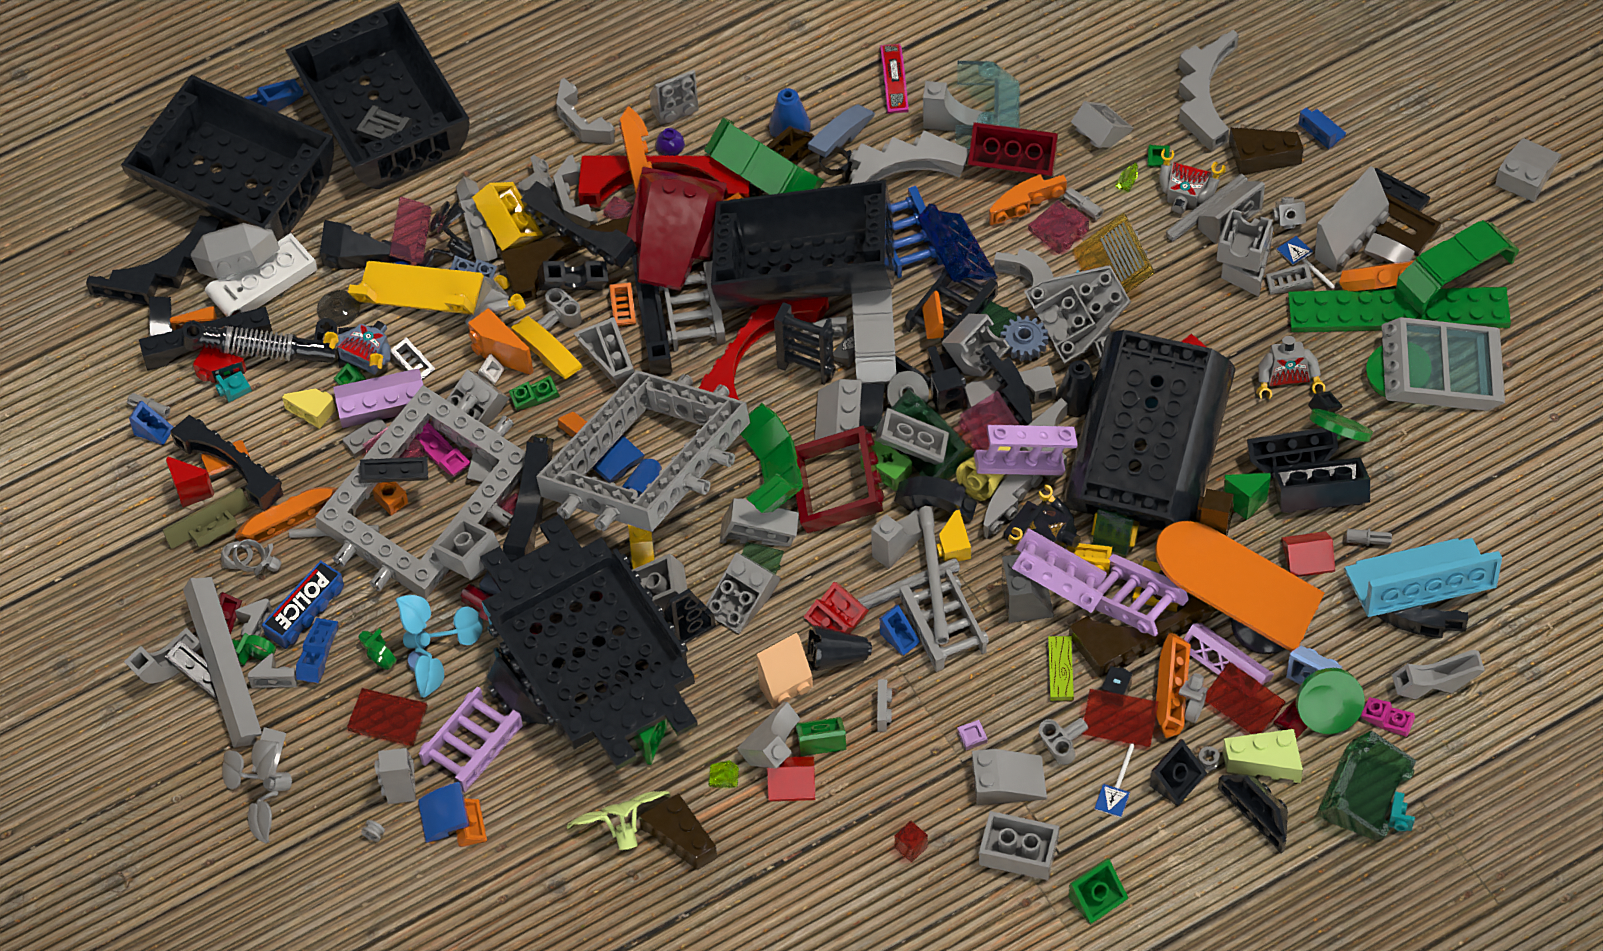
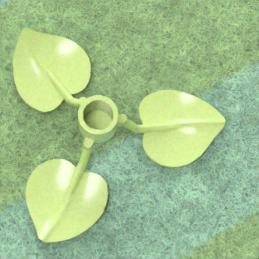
M646 792L619 805L614 804L601 809L602 811L585 813L569 822L567 829L575 824L603 820L610 828L613 837L617 838L619 850L634 848L638 846L635 832H637V807L644 802L652 801L661 796L670 798V792ZM632 810V825L630 826V823H625L624 817H627ZM608 813L619 815L621 824L616 826L617 830H615L609 820Z

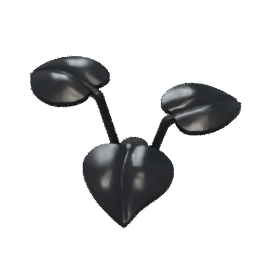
M446 201L433 216L428 230L433 232L439 226L437 233L441 234L444 231L451 237L447 244L449 251L436 248L428 249L415 266L428 267L435 253L445 254L451 258L453 255L463 259L469 256L473 246L457 237L447 227L465 213L460 203L455 202L450 207V202Z

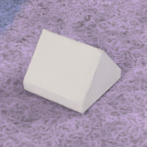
M489 354L479 369L478 374L490 384L495 385L505 368L492 354Z

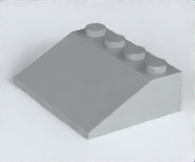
M1372 166L1366 170L1317 224L1315 259L1335 272L1340 266L1344 267L1353 252L1360 250L1363 241L1375 233L1376 226L1380 223H1385L1389 217V202L1377 173Z

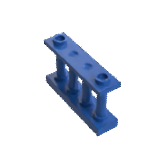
M916 186L908 188L906 200L891 204L892 213L906 208L912 209L914 212L911 217L893 222L894 231L914 224L921 227L920 233L895 240L894 271L897 278L902 277L903 265L931 257L932 259L935 258L938 266L946 263V249ZM920 241L927 242L929 245L926 250L898 258L895 249Z

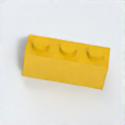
M513 182L489 183L472 197L476 203L477 210L484 217L486 226L492 231L496 238V243L502 251L524 246L544 236L534 217H530L523 210L525 207L520 200L522 196Z

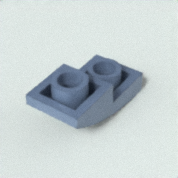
M455 256L450 270L478 272L493 279L497 266L479 259L474 263Z

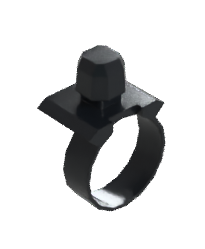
M836 146L831 151V153L842 154L847 159V163L838 169H829L822 165L821 160L823 156L820 155L819 164L821 170L831 176L842 174L843 182L847 183L849 175L852 173L850 171L852 162L849 161L852 154L851 150L845 151L843 148Z

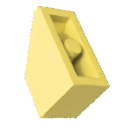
M316 388L284 394L282 397L286 410L319 429L336 411L333 397L329 393L321 392Z

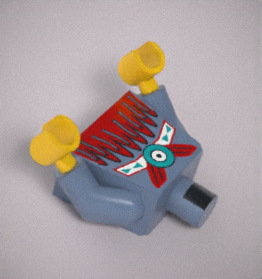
M376 321L372 328L359 324L355 329L353 328L342 334L337 335L334 332L325 333L323 343H330L329 347L332 349L337 346L340 359L374 375L378 369H382V365L391 360V347L388 344L387 336L384 334L387 326L381 321Z

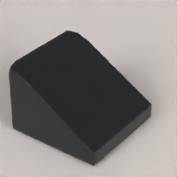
M1330 391L1316 393L1308 404L1311 410L1321 409L1333 413L1343 407Z

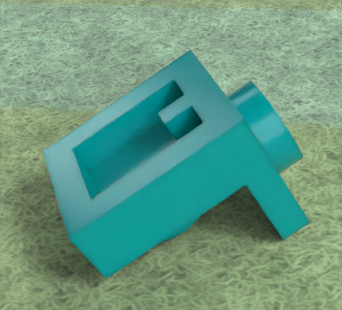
M241 371L224 380L220 374L215 376L218 383L215 385V388L220 397L225 396L228 403L252 391L251 386Z
M1395 791L1388 827H1392L1397 831H1412L1415 817L1405 815L1407 803L1403 802L1405 793Z

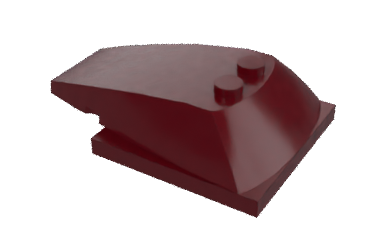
M643 166L627 231V236L632 238L635 246L638 247V282L681 290L692 269L694 260L710 261L714 243L716 202L723 201L727 183Z

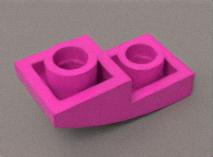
M1369 697L1361 718L1382 729L1407 737L1415 720V714L1392 708L1391 702Z

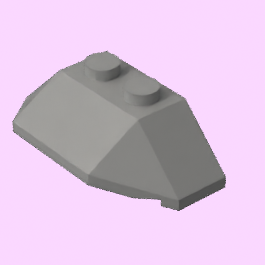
M243 223L204 234L191 252V257L198 273L219 279L259 267L280 250V247L272 230H265L258 226Z

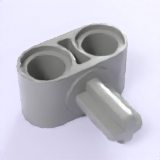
M560 288L548 290L545 295L548 313L538 321V324L546 330L558 321L568 328L579 326L582 321L579 303Z
M1079 718L1063 729L1055 720L1047 719L1040 724L1039 734L1044 745L1056 761L1066 765L1075 759L1072 740L1085 732L1088 726L1082 718ZM1048 731H1056L1054 735L1046 736ZM1062 748H1069L1064 754L1058 753Z

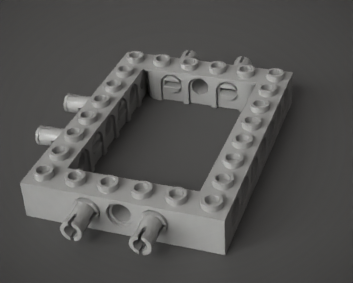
M636 370L536 476L541 497L563 503L557 509V513L562 518L565 517V519H568L577 508L600 515L594 521V525L598 530L602 529V531H605L616 520L652 532L689 490L703 495L709 492L710 481L700 478L714 463L731 467L734 464L735 455L725 452V450L750 424L746 402L728 397L729 390L724 385H718L714 392H709L692 387L693 380L689 375L685 377V374H682L675 382ZM646 409L703 425L701 429L696 431V435L688 443L684 444V448L677 456L671 458L672 461L664 470L659 472L657 478L646 486L647 489L639 497L638 492L634 489H626L616 486L612 482L607 483L597 480L596 477L585 476Z
M422 385L363 459L398 458L405 449H409L411 441L418 433H422L424 425L432 417V426L436 430H441L451 436L454 442H460L469 448L471 453L479 454L494 467L434 544L462 516L483 527L490 518H493L505 528H508L510 526L508 523L511 524L513 515L500 508V506L522 479L526 453L503 438L509 429L513 427V421L510 418L506 421L507 417L502 416L496 426L490 429L467 414L475 403L478 402L474 395L470 398L471 393L467 392L458 405L454 406ZM359 462L315 516L316 528L343 545L333 557L337 564L341 562L339 564L341 567H344L352 555L356 553L380 569L369 582L373 588L377 586V591H381L392 577L426 600L450 569L441 565L432 546L422 559L419 560L354 517L356 509L364 499L369 498V493L377 484L361 483Z

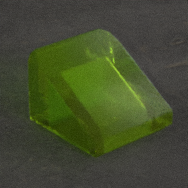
M1133 163L1122 171L1115 184L1116 188L1127 192L1131 190L1138 177L1137 163Z
M731 760L711 764L709 786L737 787L739 767Z

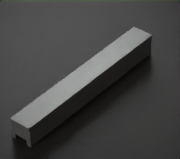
M212 577L190 578L183 591L233 748L254 745L256 743L255 737L261 736L262 732Z

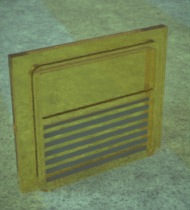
M1124 212L1073 248L1083 271L1110 265L1126 294L1155 274Z

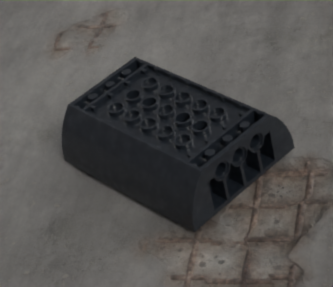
M400 2L285 50L353 171L365 185L380 190L456 157L463 147L469 132V117ZM365 80L370 81V83L367 85L360 84L362 81ZM372 95L379 96L377 99L374 100L369 99V97ZM372 106L380 107L382 111L402 118L408 117L412 119L411 127L394 132L392 135L380 140L373 141L359 136L356 130Z
M191 74L122 162L121 166L128 177L234 225L245 223L265 230L270 229L273 231L278 242L291 233L328 183L333 165L334 141L332 135ZM198 160H204L202 164H194ZM215 168L222 169L220 172H212ZM251 183L257 184L256 187L247 188Z
M886 179L716 202L711 288L718 307L723 311L894 289L895 232Z
M1118 330L1107 335L1063 498V503L1069 510L1091 515L1101 513L1140 522L1139 526L1162 531L1176 522H1197L1200 496H1204L1236 370L1233 363L1212 348L1129 330ZM1159 377L1163 379L1164 383L1160 387H1153L1151 385L1152 379ZM1154 398L1158 401V405L1151 409L1146 407V401ZM1137 441H1145L1147 443L1146 449L1143 451L1136 450L1134 445ZM1132 462H1139L1142 465L1138 472L1129 470V465Z

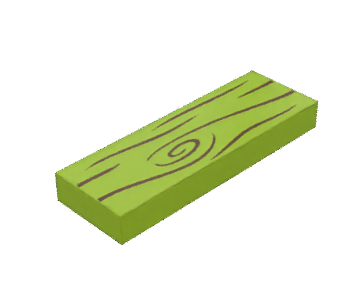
M1048 636L1050 701H1074L1071 636Z

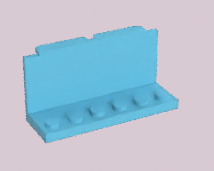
M1456 538L1359 560L1354 565L1345 566L1344 571L1367 617L1497 588L1502 556L1499 551L1481 555L1473 538L1460 541Z

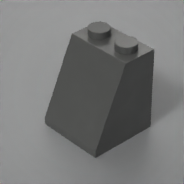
M1020 554L1002 556L1001 584L1008 623L1054 617L1049 589L1012 569Z

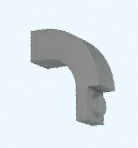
M1019 248L1018 255L996 252L994 259V271L1019 275L1028 280L1031 286L1042 280L1054 278L1047 263L1030 251Z
M185 628L163 649L149 653L140 646L124 662L142 681L158 683L180 672L164 659L179 640L194 652L201 648V644Z

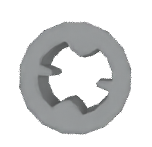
M1208 746L1200 750L1199 762L1204 769L1213 770L1218 767L1220 756L1216 748ZM1205 755H1209V757L1213 755V761H1209V759L1205 761Z
M367 820L365 823L366 827L362 828L361 833L369 840L379 842L381 839L380 835L384 834L385 829L377 822Z

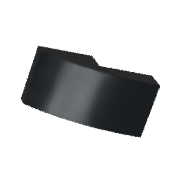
M149 297V336L172 331L170 318H172L171 297Z
M862 384L860 426L864 425L866 429H877L883 417L884 385Z

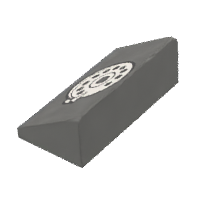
M854 328L833 352L834 360L847 368L855 360Z

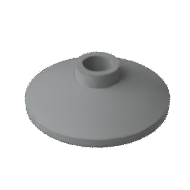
M900 372L888 384V402L899 413L904 415L916 414L925 407L928 401V385L925 379L916 372ZM904 389L908 392L906 397L902 395Z

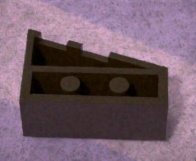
M679 793L639 816L641 830L654 836L659 843L665 844L696 870L718 859L716 845Z

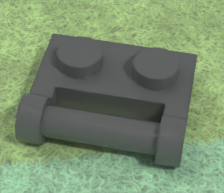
M372 106L356 129L357 135L373 141L380 140L392 135L394 132L411 127L412 119L408 117L402 118L382 111L380 107Z

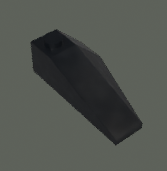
M329 220L324 221L320 256L322 264L329 268H365L368 261L383 263L403 261L409 265L412 262L408 248L387 240L377 241L370 237L371 234L364 232L363 235L351 230L352 226Z
M689 588L669 599L664 610L665 617L663 618L667 623H672L676 630V637L678 640L682 639L685 644L716 626L713 612Z

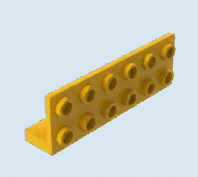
M368 261L362 282L358 285L350 284L348 293L356 301L362 303L474 315L484 275L478 272Z

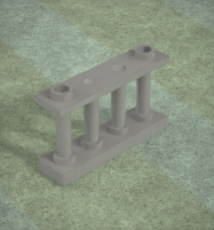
M712 261L703 262L704 271H701L700 274L689 275L684 285L702 282V284L707 286V289H703L702 292L670 296L668 288L659 286V291L664 290L670 331H667L668 343H673L674 352L679 351L677 340L711 335L716 337L717 345L726 344L721 309L716 303L711 288ZM700 300L709 301L710 303L707 309L673 314L671 306ZM701 318L713 319V324H710V327L678 332L675 329V322Z
M950 569L946 570V582L941 583L942 593L950 590L955 600L945 603L944 611L947 613L959 608L964 618L947 624L948 633L969 627L973 637L947 647L938 646L935 641L934 628H929L927 624L929 619L934 618L933 608L925 611L924 609L920 610L918 605L919 601L931 597L930 588L916 593L911 591L909 585L900 587V600L936 672L944 669V660L947 659V656L978 645L981 653L985 654L987 653V643H989L985 630L981 631L960 590L961 583L959 578L953 576Z

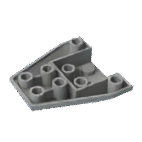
M1110 265L1042 280L1024 291L1041 322L1044 323L1045 329L1048 330V334L1064 364L1084 354L1131 303Z

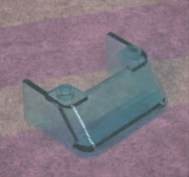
M957 61V85H995L994 112L981 113L977 118V123L1019 128V81L992 61ZM956 125V144L970 149L973 125Z

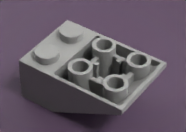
M694 70L658 83L653 87L649 94L650 107L660 125L673 122L678 118L699 111Z
M467 369L446 399L454 406H457L467 392L471 393L470 398L474 395L478 402L475 403L467 414L487 426L498 416L509 400V397L479 374ZM441 431L444 435H446L448 438H450V439L453 441V438H452L451 436H449V435H447L446 433H444L443 431ZM457 442V443H456V444L459 445L461 448L464 447V445L461 444L460 442Z
M736 552L706 606L713 612L717 621L740 634L771 597L781 577L747 556Z

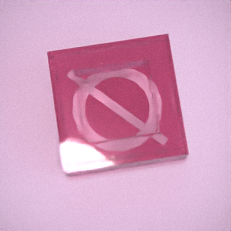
M614 196L603 210V215L611 219L627 217L633 206L631 203Z

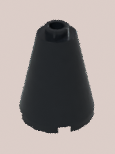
M1074 361L1070 364L1056 392V401L1062 398L1067 403V415L1073 417H1081L1083 414H1086L1095 381L1089 364L1084 361Z
M812 625L813 630H809L807 654H811L812 661H808L811 671H820L865 661L872 654V644L868 642L867 637L818 625Z

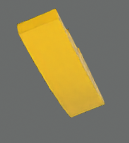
M526 316L511 327L512 332L523 340L532 352L540 357L544 365L564 379L569 378L583 368L582 364L552 334L529 316Z

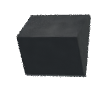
M1179 739L1151 770L1150 787L1173 804L1179 806L1206 776L1207 772L1184 740Z

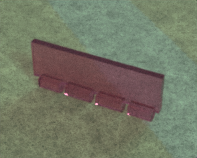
M400 196L390 256L413 263L423 262L432 212L430 206Z

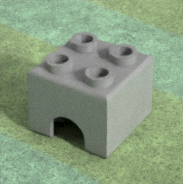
M1230 209L1218 242L1216 261L1259 272L1271 238L1273 220L1261 217L1260 222L1250 223L1243 219L1242 211Z
M968 314L941 342L965 376H984L991 369L990 366L986 367L979 358L981 354L978 351L989 344L999 358L1010 348L1004 338H999L990 331L988 325L993 326L994 323L987 314Z

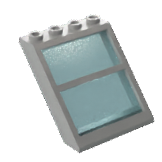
M1402 317L1382 325L1385 396L1388 401L1483 411L1505 404L1500 329Z

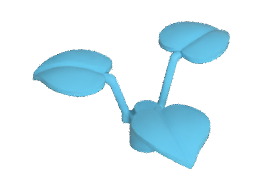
M405 595L395 599L399 607L402 625L407 631L403 636V643L406 648L415 649L416 653L423 654L416 660L415 678L420 696L426 697L442 684L444 668L439 659H432L431 653L422 648H425L430 643V638L456 633L460 644H474L481 636L483 621L475 609L461 607L454 615L455 630L428 634L423 629L427 627L425 622L431 617L429 603L420 596Z

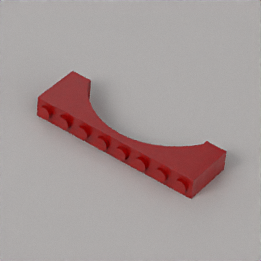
M582 155L578 190L580 206L589 204L590 207H601V203L610 195L633 183L626 155ZM646 156L647 162L651 161L652 168L727 183L724 195L725 200L737 193L743 198L750 197L751 182L711 156Z
M828 297L786 302L791 305V312L794 318L806 322L815 323L820 321L829 310ZM782 303L762 305L756 312L750 315L746 326L741 327L738 331L737 338L733 343L727 345L724 355L715 361L711 372L705 374L701 385L698 387L699 389L714 392L718 385H724L729 390L728 397L739 400L734 383L740 360L756 341L775 331L774 318Z

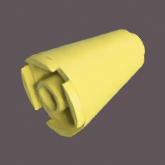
M999 446L998 450L1009 451L1011 447ZM974 457L961 463L956 470L959 485L963 483L966 487L965 492L972 498L980 501L993 496L1005 475L977 474Z

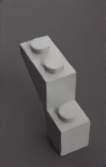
M1470 650L1433 664L1413 665L1408 663L1393 673L1392 677L1398 695L1418 699L1433 688L1453 693L1485 670L1479 651Z

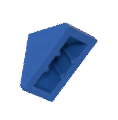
M142 400L139 401L129 417L134 435L160 445L166 442L170 435V430L174 428Z
M895 605L879 618L880 635L901 655H905L920 643L919 638L899 605Z

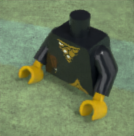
M1045 485L1044 488L1049 492V495L1045 496L1039 491V498L1042 501H1049L1050 504L1046 503L1029 529L1064 549L1067 546L1076 548L1080 544L1081 538L1076 534L1077 529L1074 525V517L1069 508L1058 497L1054 498L1052 496V488L1049 485ZM1017 527L1013 528L1011 532L1017 535L1018 538L1012 535L1008 537L1009 543L1013 545L1018 544L1023 535L1021 529Z

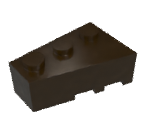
M1230 127L1229 145L1239 175L1302 164L1303 146L1298 132Z
M1206 489L1205 497L1200 496L1196 521L1228 536L1234 512V494Z

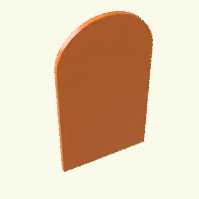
M1192 521L1176 522L1166 527L1158 535L1155 546L1158 564L1164 574L1175 585L1290 652L1299 647L1325 592L1205 524Z

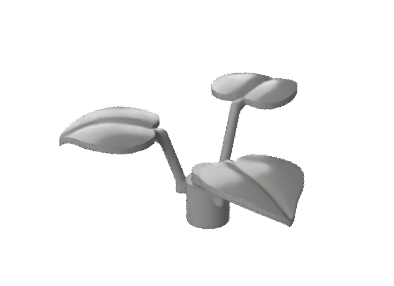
M258 740L253 746L251 756L252 764L256 767L255 772L257 774L243 773L244 760L237 751L230 750L224 753L222 776L225 785L230 789L239 787L241 777L263 780L264 788L268 789L270 793L258 798L257 803L250 805L248 825L258 840L270 843L269 832L271 829L272 812L269 804L264 800L271 796H277L278 791H288L291 788L292 779L288 772H271L279 742Z

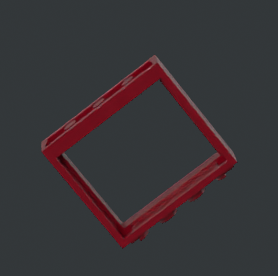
M864 425L795 446L797 464L800 468L803 488L796 493L800 524L807 534L884 511L882 501H884L885 497L882 489L879 487L882 479L879 471L876 470L878 457L872 447L875 445V441L873 440L872 433H868ZM860 443L869 497L813 514L805 460Z

